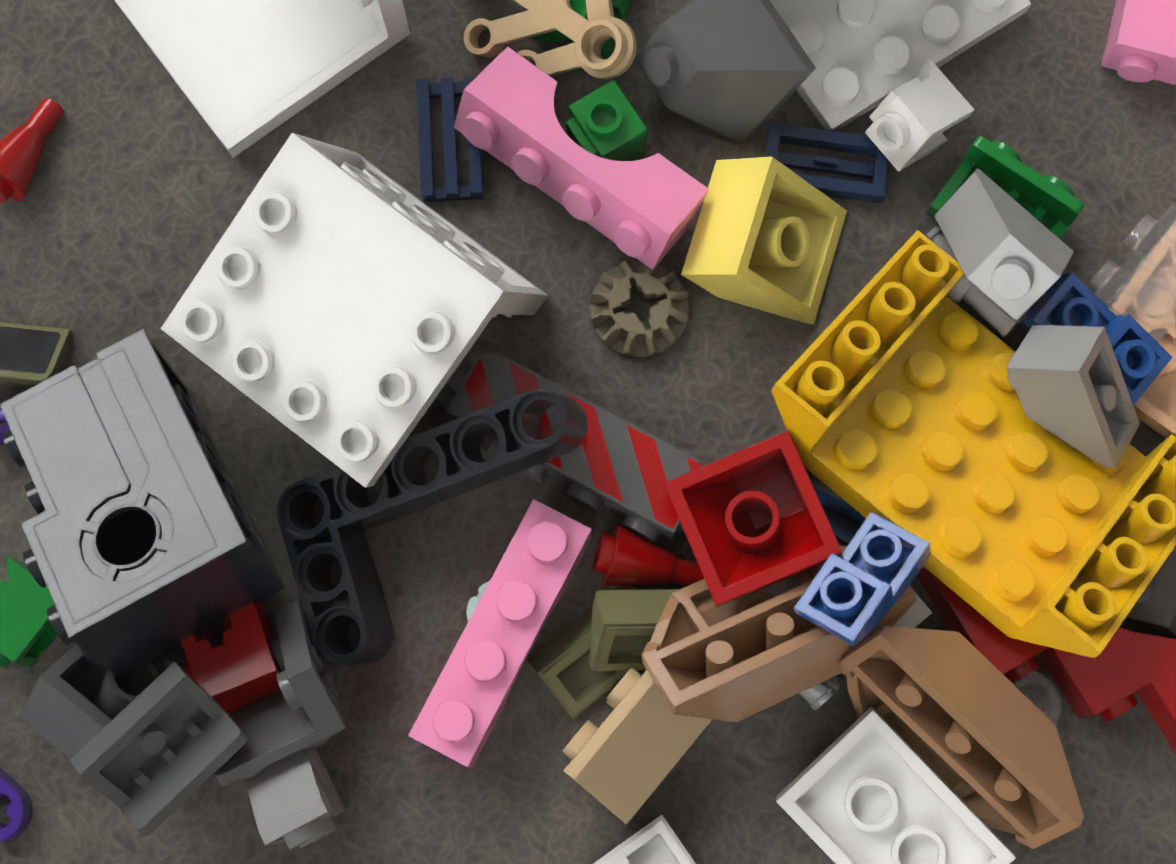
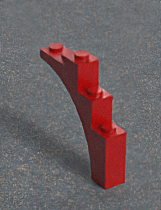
M924 566L916 575L949 630L960 632L1012 683L1040 667L1034 657L1039 654L1077 717L1084 718L1099 714L1103 722H1107L1137 705L1138 701L1133 695L1134 692H1137L1176 754V639L1136 633L1119 627L1102 653L1095 658L1029 643L1006 636Z

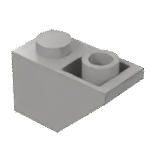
M316 748L302 749L272 763L262 773L251 778H244L257 828L265 845L286 842L289 850L299 846L303 848L337 830L332 818L346 811Z

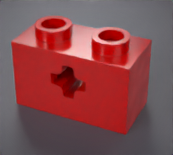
M263 601L256 605L251 603L224 617L226 619L225 622L197 637L193 634L181 640L188 661V665L181 668L215 698L228 714L281 691L276 674L282 672L270 645V640L274 639L275 635ZM222 633H223L224 645H221V638H220V635H219V634H222Z

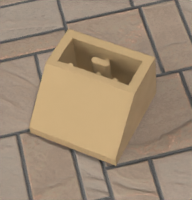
M633 668L625 674L607 696L606 703L614 710L598 728L588 720L562 751L572 760L563 771L626 825L712 720L675 715L649 672L646 670L641 675Z

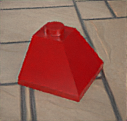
M788 430L664 483L716 607H720L827 561L832 553L836 556L842 555V550Z

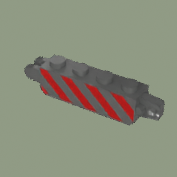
M496 351L477 356L473 364L462 360L434 399L435 403L446 410L450 421L535 389L552 391L573 399L581 405L587 416L588 428L585 439L572 452L519 473L539 483H542L546 475L569 487L565 496L574 503L594 513H599L602 506L613 510L625 517L621 526L653 543H656L659 536L672 542L677 531L686 535L664 483L700 468V460ZM555 406L547 409L540 418L539 429L544 439L553 435L558 428L560 421L559 412ZM494 429L483 438L481 452L487 453L491 445L498 449L499 440Z

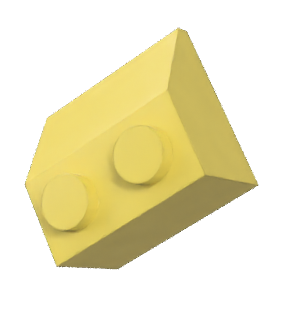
M773 157L716 160L708 186L709 191L704 199L681 275L718 298L806 324H814L847 210Z

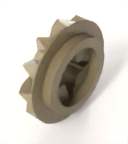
M625 259L617 267L608 272H603L591 294L590 317L594 330L608 347L626 356L649 357L667 350L680 338L688 321V291L684 289L674 270H667L660 265H657L652 270L641 261L631 262ZM635 284L637 292H641L644 300L655 299V301H658V305H654L649 310L648 330H645L643 322L638 320L635 313L625 314L621 312V308L630 304L631 285Z

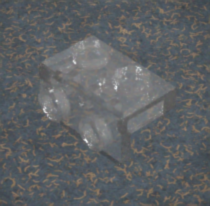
M1175 203L1157 220L1147 213L1123 241L1132 250L1120 265L1109 259L1086 285L1115 315L1130 314L1158 343L1176 322Z

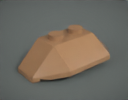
M839 545L843 553L846 546ZM825 562L720 607H716L705 579L671 593L656 624L652 638L642 653V662L675 715L739 722L842 673L839 661L854 646L801 617L794 610L795 605ZM910 585L882 620L860 642L884 626H894L916 602L917 596Z
M884 626L850 649L840 659L839 665L842 674L846 675L848 692L857 718H860L872 706L988 827L1015 834L1016 841L1035 849L1081 826L1084 815L1056 725L960 632Z

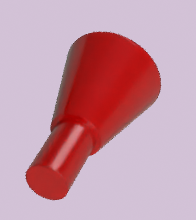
M44 98L23 126H18L0 140L1 203H6L9 197L16 201H23L45 146L44 140L65 113L64 109L52 99Z
M619 524L614 526L611 535L601 533L599 536L592 570L602 573V586L667 585L669 582L689 586L704 579L698 562L677 558L674 553Z

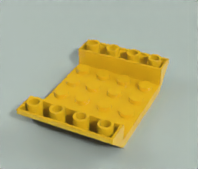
M917 230L775 383L771 392L782 420L804 467L866 519L873 512L929 542L931 555L924 564V567L1006 636L1095 658L1102 653L1176 546V436L1171 434L1147 456H1144L1129 443L1116 468H1106L1025 415L1016 390L1011 386L1008 378L1007 366L1015 351L947 297L965 273L959 262Z

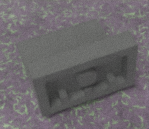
M298 600L274 611L278 637L270 640V645L282 672L276 674L281 691L229 713L247 735L248 739L214 773L222 786L240 778L254 777L265 771L272 763L302 749L318 747L328 741L332 735L346 729L331 663L325 661L318 654L311 637L305 613Z

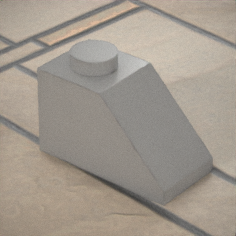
M978 168L934 216L967 279L1016 321L1060 278L1074 253L1072 249Z
M1032 325L1018 350L1011 356L1007 366L1009 382L1016 390L1025 415L1101 466L1116 468L1140 422L1105 327Z

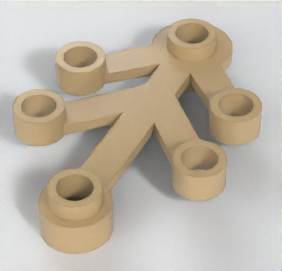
M514 0L528 11L493 21L484 18L475 19L467 25L463 36L464 44L468 51L484 58H493L502 51L505 44L558 30L573 40L574 43L540 54L531 50L517 52L527 61L534 59L536 67L549 76L583 68L589 75L598 79H613L628 70L634 61L637 49L633 30L626 22L614 17L611 0H586L588 19L571 9L570 0ZM489 28L491 33L490 41L485 47L480 48L478 45L479 35L484 29ZM613 38L616 43L615 50L611 57L603 59L601 47L607 39Z

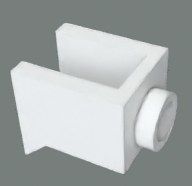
M929 58L910 81L890 91L869 118L873 123L865 133L899 172L941 147L948 140L942 132L968 118L975 109Z

